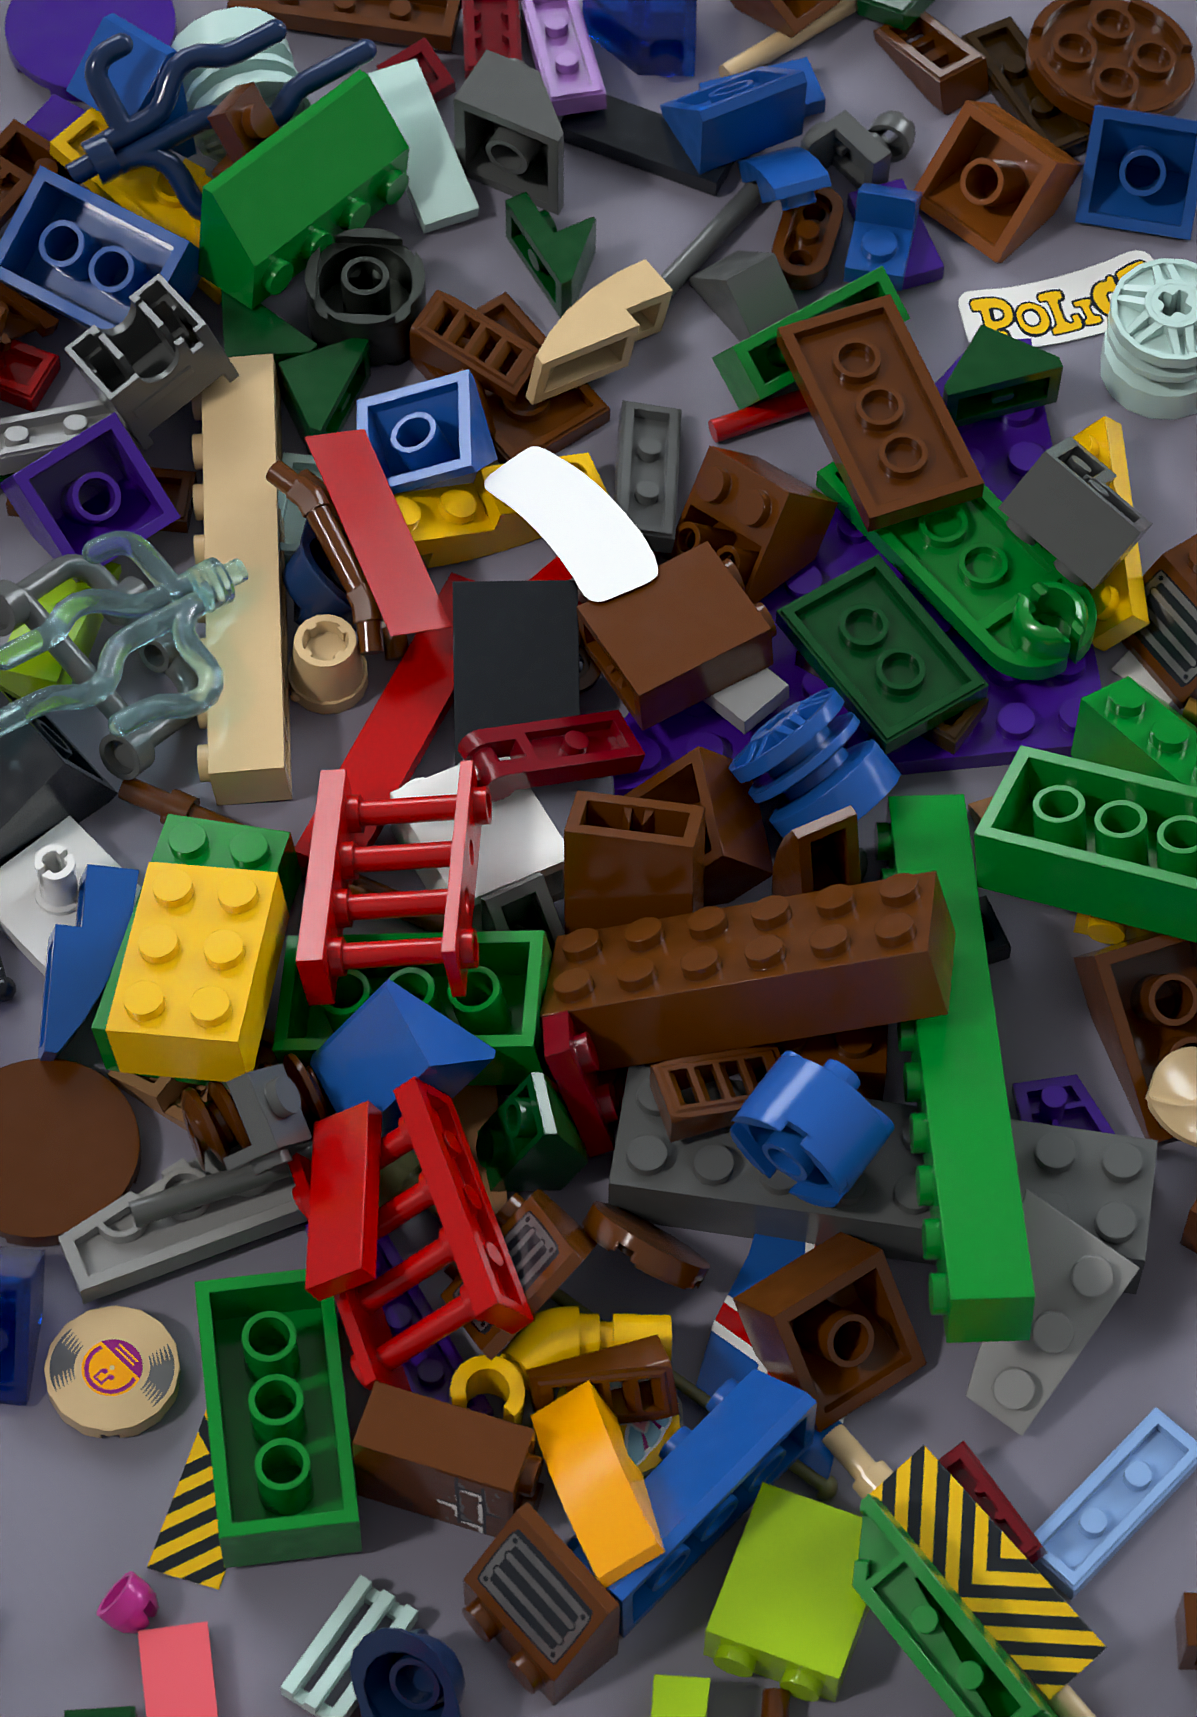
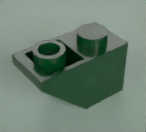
M543 1072L530 1073L477 1131V1158L481 1166L485 1167L490 1192L536 1191L538 1188L542 1191L562 1190L589 1162L585 1145L558 1086Z

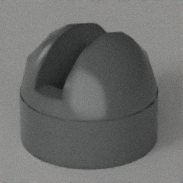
M891 110L880 114L873 121L868 131L877 133L885 141L891 152L890 162H899L908 155L914 144L916 135L915 125L904 117L902 112ZM888 130L895 133L890 140L884 135Z

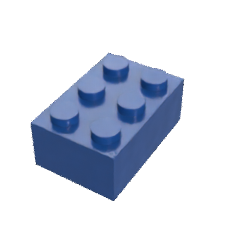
M41 165L0 240V282L88 329L93 325L100 329H110L120 324L130 310L129 296L158 273L187 303L202 278L198 274L199 248L190 241Z

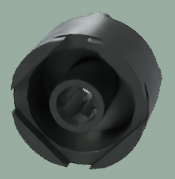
M355 228L335 235L334 243L326 247L322 252H320L319 246L311 255L305 271L308 323L310 333L315 343L318 344V349L350 338L369 339L371 367L385 364L396 366L409 360L411 326L426 306L425 270L422 259L416 251L414 255L408 248L403 246L402 238L386 230Z

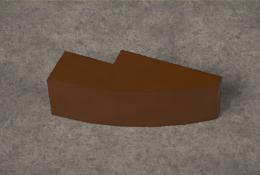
M851 805L795 828L783 838L777 850L773 866L772 895L786 897L821 891L835 884H845L848 886L861 884L857 813Z

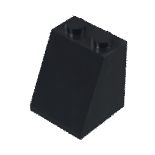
M0 685L1 867L69 815L77 823H80L108 804L118 793L43 710Z

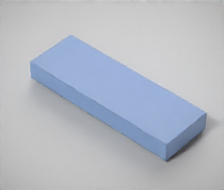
M1155 1407L1034 1533L1048 1553L1032 1565L1072 1600L1197 1469V1441Z

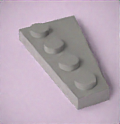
M237 1141L230 1143V1155L243 1150ZM212 1150L205 1152V1172L197 1157L189 1162L184 1158L161 1171L162 1179L139 1194L131 1191L58 1237L61 1251L82 1303L86 1304L308 1221L293 1199L292 1188L296 1186L293 1176L136 1228L128 1202L227 1169Z

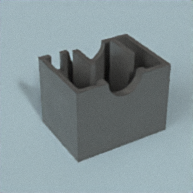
M160 273L129 296L130 310L120 324L110 329H100L93 325L64 348L98 399L111 414L113 412L117 414L125 429L145 451L154 444L148 434L220 376L223 375L230 383L239 376V373L206 322Z

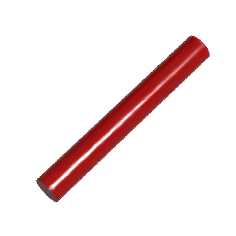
M800 390L711 419L708 421V426L713 440L718 443L810 411Z

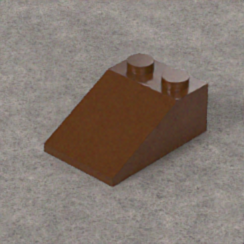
M1153 932L1073 957L1092 1021L1146 1139L1158 1140V1142L1174 1138L1154 1118L1148 1108V1101L1145 1097L1155 1068L1165 1056L1180 1048L1197 1047V943Z

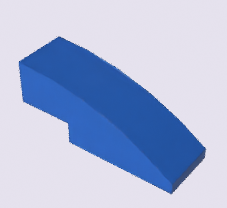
M87 864L79 880L76 925H55L48 939L38 1048V1059L40 1061H54V1059L58 1058L75 1037L102 993L111 974L133 912L139 870Z

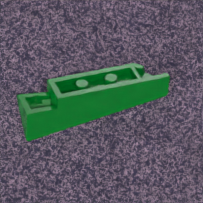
M870 1494L863 1498L860 1503V1512L863 1516L859 1557L855 1560L852 1586L956 1717H1059L886 1506L877 1497Z

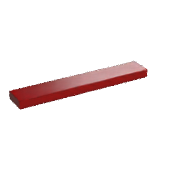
M453 572L450 573L438 597L452 627L416 633L339 768L346 769L353 795L361 794L363 800L390 799V792L401 788L409 782L454 702L452 581H474ZM315 812L295 846L299 865L308 868ZM385 825L365 826L363 833H355L354 841H356L358 847L373 846ZM350 880L349 884L352 885L354 880Z

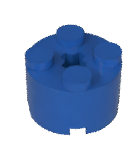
M785 1051L739 1108L736 1116L732 1119L735 1123L730 1128V1133L742 1154L766 1177L770 1179L778 1169L797 1182L788 1191L789 1193L810 1204L831 1208L835 1207L842 1197L849 1192L886 1143L895 1127L887 1115L873 1107L857 1091L861 1084L860 1080L846 1065L829 1059L821 1066L792 1051Z

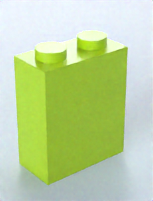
M762 1482L705 1630L703 1655L713 1658V1663L729 1674L747 1678L755 1673L780 1682V1688L789 1691L791 1696L815 1702L821 1697L836 1702L870 1609L852 1586L855 1560L859 1557L862 1517Z

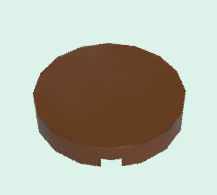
M595 1201L582 1222L583 1229L588 1236L608 1251L610 1249L615 1251L618 1248L622 1253L631 1258L630 1261L636 1264L634 1267L680 1289L699 1288L711 1267L702 1256L669 1233L630 1212L608 1203Z

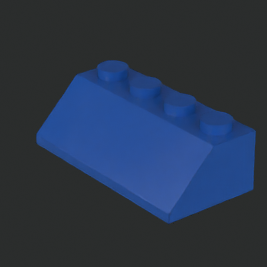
M753 1368L740 1383L734 1378L726 1381L708 1401L706 1409L710 1413L693 1430L687 1426L680 1428L662 1447L659 1457L663 1461L644 1481L665 1552L605 1588L620 1604L619 1634L623 1638L754 1505L762 1482L773 1485L813 1444L817 1401L807 1392ZM575 1534L567 1543V1546L597 1579Z

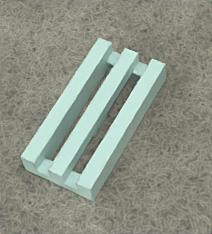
M360 1575L280 1686L281 1694L316 1717H350L359 1705L353 1690L352 1681L333 1708L324 1703V1701L350 1666L354 1648L366 1634L375 1631L385 1615L394 1620L390 1628H402L410 1632L419 1620L418 1610L407 1603L405 1606H402L395 1601L394 1595L384 1589L380 1592L372 1587V1581ZM364 1603L370 1605L371 1607L311 1692L309 1693L304 1690L307 1683Z

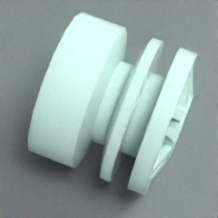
M233 7L213 11L191 22L176 36L171 47L178 52L197 43L224 44L276 18L257 8ZM286 37L276 45L240 64L225 69L198 68L191 71L183 80L188 111L190 112L210 104L219 105L235 86L250 82L255 83L266 105L270 107L282 86L298 74L293 65V55ZM308 96L302 100L291 120L310 107ZM213 128L194 136L195 144L203 155L218 162L227 155Z
M1160 258L1138 264L1120 278L1111 295L1107 330L1104 334L1100 356V376L1110 396L1125 409L1149 419L1175 420L1197 413V264L1186 259Z

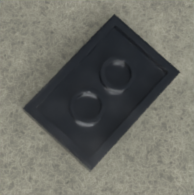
M575 580L452 581L455 766L460 761H463L458 751V744L462 738L472 731L580 715L579 627L576 608L578 606V586Z

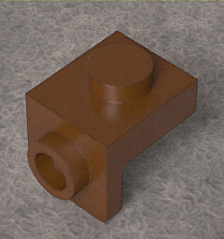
M254 82L235 86L207 117L227 152V155L211 171L213 177L218 176L280 129Z

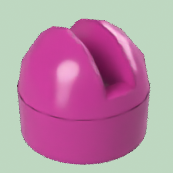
M129 1571L108 1591L101 1601L96 1615L117 1631L136 1634L140 1630L147 1629L150 1624L148 1617H155L159 1608L157 1595L147 1582L135 1572Z

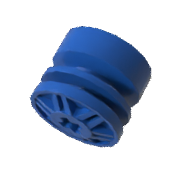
M833 687L823 689L801 702L793 703L772 717L758 729L750 739L751 741L739 752L728 767L740 783L758 777L748 791L749 796L756 804L774 798L781 793L785 794L786 797L779 803L769 819L782 838L795 828L850 805L857 813L858 821L890 792L901 775L873 739L858 743L848 749L843 747L856 731L860 720L852 712L834 718L841 710L845 701Z

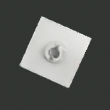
M70 815L0 867V931L44 976L48 939L55 925H76L79 880L87 864L122 868ZM138 884L136 887L134 907L141 890V887Z

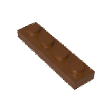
M228 0L227 9L233 7L257 8L281 20L287 29L370 39L371 41L411 46L425 37L433 49L451 52L462 10V0Z

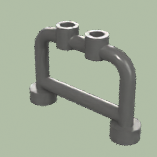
M66 554L54 558L17 584L9 580H0V636H7L24 624L29 628L115 728V730L101 740L99 745L100 757L107 770L122 780H131L137 777L153 764L155 760L154 748L192 721L197 714L196 692L202 691L199 677L184 658L191 651V641L187 632L174 623H168L159 629L144 612L151 602L147 586L140 579L133 576L126 577L118 582L103 565L85 555ZM73 578L85 582L99 597L98 605L103 617L113 625H123L140 644L139 654L143 663L150 670L157 673L164 672L177 689L178 699L144 724L40 604L38 599L69 579Z

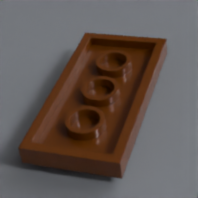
M890 294L778 327L777 344L868 532L983 496L984 481Z

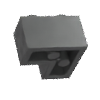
M1071 436L1044 451L998 507L1009 517L1006 525L1018 538L1032 546H1035L1037 542L1056 557L1053 564L1066 579L1078 586L1086 583L1092 589L1109 577L1152 525L1149 520L1109 487L1117 475Z

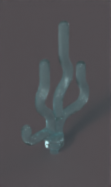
M130 531L105 533L84 545L82 549L84 559L88 563L99 564L117 555L127 556L136 563L155 587L138 594H126L109 589H86L72 593L55 605L45 623L0 646V670L6 671L59 644L66 638L76 620L82 616L94 613L119 618L139 619L121 628L107 639L99 655L97 672L87 682L51 685L36 690L0 708V737L53 711L83 710L100 704L114 693L122 677L124 661L127 655L171 632L172 641L180 656L199 678L198 686L186 693L156 694L141 699L114 713L108 720V729L114 736L124 737L160 719H188L205 713L214 706L224 689L223 670L214 655L196 633L197 621L206 613L213 612L233 602L235 598L234 587L248 580V572L243 562L238 558L222 564L218 559L210 557L178 575L156 548L141 535Z

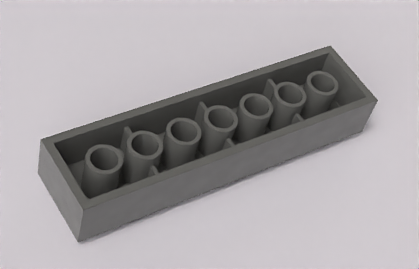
M641 1066L628 1067L609 1178L608 1204L630 1212L655 1225L753 1239L754 1234L811 1243L818 1246L837 1233L843 1232L882 1249L886 1258L937 1265L936 1260H925L923 1255L922 1223L923 1219L931 1218L930 1207H919L916 1197L917 1165H924L923 1154L911 1153L909 1122L910 1114L918 1113L917 1106L866 1099L873 1107L879 1109L891 1119L895 1130L849 1192L842 1197L835 1207L825 1208L805 1202L789 1193L788 1191L797 1182L778 1169L769 1179L753 1166L742 1154L731 1137L730 1128L733 1125L670 1143L650 1088V1068ZM730 1079L736 1097L747 1095L742 1081ZM716 1081L705 1083L711 1101L722 1099ZM691 1088L681 1090L686 1105L697 1103ZM1010 1119L1022 1200L1027 1188L1137 1265L1139 1270L1123 1291L1124 1293L1136 1294L1146 1260L1158 1140Z

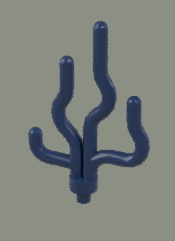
M272 19L224 44L197 43L179 50L167 60L158 77L154 97L150 104L129 116L111 83L108 71L113 63L132 52L133 41L125 33L115 34L102 41L91 51L85 63L84 77L88 90L109 128L80 143L85 155L65 165L73 182L80 185L97 176L104 186L131 170L141 167L153 168L162 173L168 180L177 199L188 214L201 222L202 193L189 169L176 154L169 150L203 131L212 129L213 127L207 117L218 105L210 104L194 109L160 128L158 127L169 119L177 103L181 84L185 76L191 71L198 68L225 69L240 64L284 40L287 35L286 25L279 19ZM361 39L305 69L287 81L269 107L278 127L281 128L291 120L302 100L308 95L371 62L377 55L375 43L370 39Z

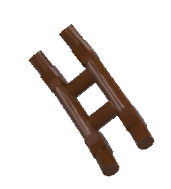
M275 462L269 468L266 480L285 494L287 499L298 506L302 516L308 520L347 593L346 598L352 607L353 623L357 627L360 655H375L384 652L386 661L401 660L409 647L407 634L390 636L324 482L308 469L296 473L284 462Z

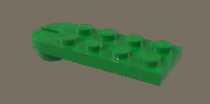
M834 461L817 472L816 486L827 497L838 502L837 508L972 648L997 671L1022 680L1047 679L1066 671L1068 657L1076 664L1088 652L1094 638L1097 622V609L1091 593L1084 584L1078 586L1066 579L1053 564L1056 557L1037 542L1035 546L1029 545L1008 528L1006 521L1009 517L998 508L1002 502L985 484L983 496L868 532Z

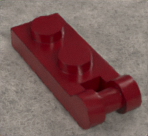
M619 710L479 729L467 734L458 744V751L463 760H473L475 769L478 772V785L489 786L492 801L503 800L515 790L639 772L645 757V752ZM502 757H510V758H511V759H509V760H502V761L499 760V758H502Z

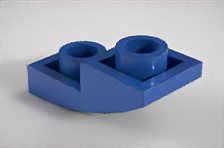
M798 146L737 161L742 182L757 181L762 203L780 200L783 211L817 202L814 190L832 186L830 176L823 165L809 151Z

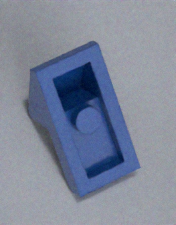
M864 183L858 189L855 223L845 263L843 282L850 283L883 265L895 290L902 291L922 192Z

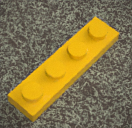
M1103 416L1072 438L1117 475L1109 487L1133 507L1122 424L1107 416ZM1137 542L1104 582L1094 589L1084 583V586L1091 593L1097 609V622L1092 641L1093 646L1103 652L1149 624Z

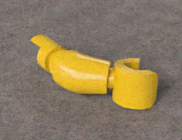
M579 1306L554 1307L533 1315L534 1322L521 1329L500 1356H496L491 1361L486 1355H480L462 1363L452 1376L449 1403L467 1409V1404L473 1397L485 1393L493 1394L506 1402L503 1408V1420L521 1425L524 1414L525 1389L530 1391L526 1374L527 1369L658 1334L671 1361V1315L612 1313V1321H600L599 1313H579Z

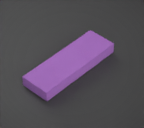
M519 0V11L535 67L540 72L556 115L561 116L607 109L606 91L579 1Z

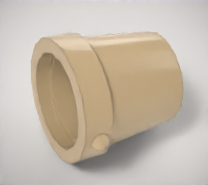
M330 614L316 615L305 620L298 627L294 636L292 657L288 665L290 698L308 711L323 715L341 713L354 707L364 697L368 687L365 655H360L357 636L352 626L341 617Z

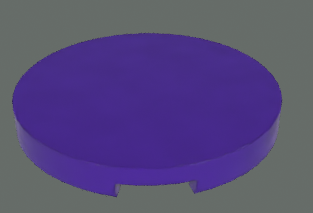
M11 0L5 17V37L10 59L18 73H24L35 83L49 89L51 96L56 94L65 100L83 102L68 93L66 89L103 17L114 13L171 47L177 36L172 0Z

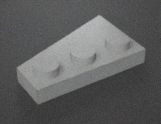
M1027 1188L1022 1205L1035 1290L1030 1341L981 1342L965 1394L967 1398L1021 1436H1023L1139 1270L1137 1265Z

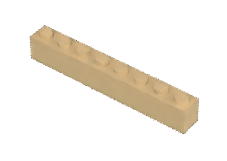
M273 354L228 357L239 373V376L230 383L222 375L192 399L194 420L202 421V434L192 435L193 461L196 471L203 470V484H193V504L196 520H204V534L194 535V557L197 571H205V586H195L194 599L198 623H206V638H196L195 654L199 676L206 675L207 691L196 692V709L200 729L207 728L208 744L197 746V764L200 782H211L217 806L292 799L287 596L282 580L286 561L284 551L280 550L279 543H285L284 518L282 519L281 510L278 507L279 490L266 480L269 468L275 462L282 461L281 388Z

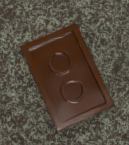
M506 291L475 309L539 350L546 339V336ZM446 329L442 331V333L440 334L441 336L444 334ZM462 337L457 346L464 349L469 339ZM409 347V360L427 380L449 375V373L411 357ZM486 347L478 359L485 363L493 350ZM507 357L498 371L506 376L516 360ZM588 383L534 405L526 398L528 385L516 403L484 389L496 433L491 435L497 454V461L500 464H505L532 446L541 447L556 454L610 422V408Z

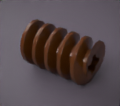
M286 1054L283 1057V1067L288 1078L293 1081L299 1091L301 1111L305 1121L306 1117L311 1115L316 1121L329 1117L321 1089L312 1068L309 1065L306 1068L295 1054ZM263 1062L259 1064L258 1069L272 1065L268 1062ZM208 1082L207 1102H204L191 1087L183 1090L182 1113L193 1149L204 1172L206 1151L212 1150L220 1162L225 1165L223 1158L230 1156V1143L237 1141L242 1149L252 1145L232 1095L221 1082Z

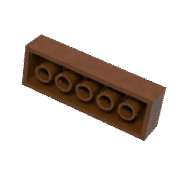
M936 871L919 874L899 873L884 880L850 886L835 884L821 891L786 897L772 895L764 897L757 902L723 908L709 906L701 908L694 913L659 919L645 917L630 924L596 930L582 928L567 935L557 936L540 1018L543 1023V1017L568 1010L578 1034L584 1032L590 1034L599 1060V1070L595 1072L947 1015L949 1011L956 932Z

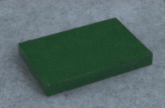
M879 554L776 611L775 623L828 688L833 687L845 701L843 706L846 710L856 715L860 720V727L870 739L877 742L886 755L987 697L989 687L987 682Z

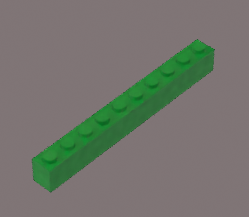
M964 794L888 796L886 822H876L874 829L876 860H887L888 868H881L880 880L899 873L919 874L936 871L956 932L948 1014L897 1023L899 1052H910L912 1061L904 1062L903 1086L905 1102H917L918 1113L910 1114L911 1153L923 1154L924 1165H917L916 1167L917 1204L919 1207L929 1206L931 1218L923 1219L922 1223L923 1255L925 1260H936L938 1272L930 1273L929 1275L931 1315H943L946 1343L1030 1341L1035 1290Z

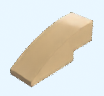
M646 259L616 272L590 289L564 313L552 328L534 361L526 398L532 405L627 367L634 343L662 331L673 289Z

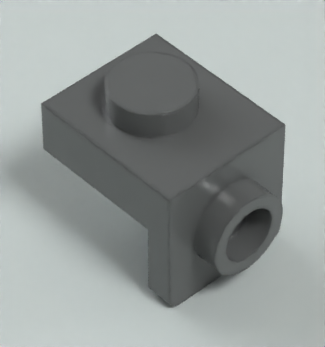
M846 110L827 122L822 121L815 124L801 140V148L815 156L825 169L833 165L857 189L864 183L879 185L889 180L891 152L887 144L877 133L869 132Z
M283 1064L250 1071L226 1082L252 1144L223 1158L227 1171L251 1165L255 1176L293 1161L289 1149L312 1139V1135L301 1111L299 1091L293 1081L288 1078Z

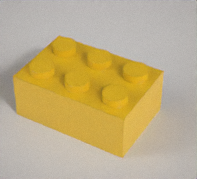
M161 862L148 863L106 1026V1033L120 1073L228 1082L242 1074L254 1071L290 917L278 872Z

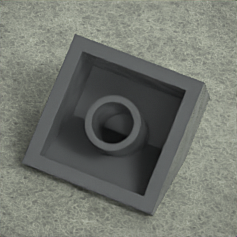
M486 50L454 97L455 151L467 178L513 197L527 192L537 207L559 215L564 207V132L540 72L529 67L521 60L507 58Z

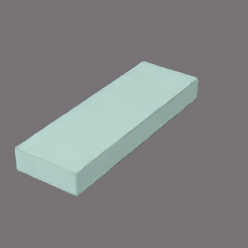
M415 58L367 73L409 146L407 167L409 182L406 193L423 234L478 217V203L417 59Z

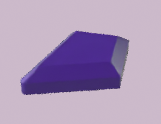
M1077 1074L1012 1084V1095L1018 1120L1115 1134Z

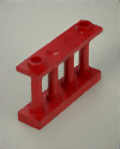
M473 760L460 761L457 794L363 800L361 794H352L346 769L320 771L296 955V964L308 1006L335 1004L338 977L347 976L348 969L444 964L452 997L466 996L468 969L478 968L479 964L478 936L476 929L472 928L481 827L492 822L489 786L478 785ZM454 820L452 841L358 847L356 841H354L355 833H363L365 826ZM450 867L448 888L352 894L349 888V881L358 880L360 873ZM445 915L443 937L346 943L345 937H343L344 928L353 927L354 921Z
M415 1076L393 1090L402 1117L398 1119L399 1127L381 1138L380 1171L414 1149L422 1172L418 1175V1183L379 1207L377 1241L433 1205L437 1209L443 1228L439 1230V1238L375 1280L334 1295L354 1353L350 1358L352 1370L359 1382L370 1391H372L374 1383L377 1381L412 1392L402 1364L474 1319L480 1322L486 1321L512 1335L534 1322L453 1101L450 1096ZM296 1153L292 1156L293 1161L288 1163L296 1185L292 1188V1195L297 1207L309 1223L312 1160ZM455 1261L464 1283L460 1287V1295L393 1337L382 1307Z

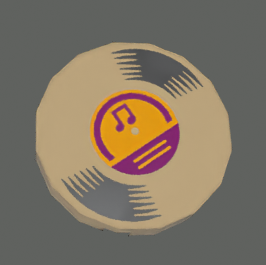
M117 1305L88 1310L66 1323L50 1344L44 1366L49 1399L59 1416L66 1424L85 1436L102 1438V1435H119L120 1438L136 1436L157 1424L176 1401L180 1386L181 1369L177 1346L164 1325L140 1309Z

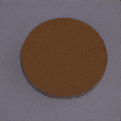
M1055 0L1047 5L1035 19L1026 45L1025 57L1027 68L1039 91L1061 111L1090 125L1092 124L1095 105L1174 117L1188 101L1196 80L1195 65L1191 54L1193 45L1189 37L1169 15L1144 0H1130V2L1124 0Z
M40 1059L24 1060L0 1068V1237L5 1238L7 1243L18 1246L48 1247L60 1245L59 1236L127 1194L132 1184H136L141 1165L140 1134L136 1117L129 1102L117 1086L99 1072L79 1063L62 1059H54V1061H40Z

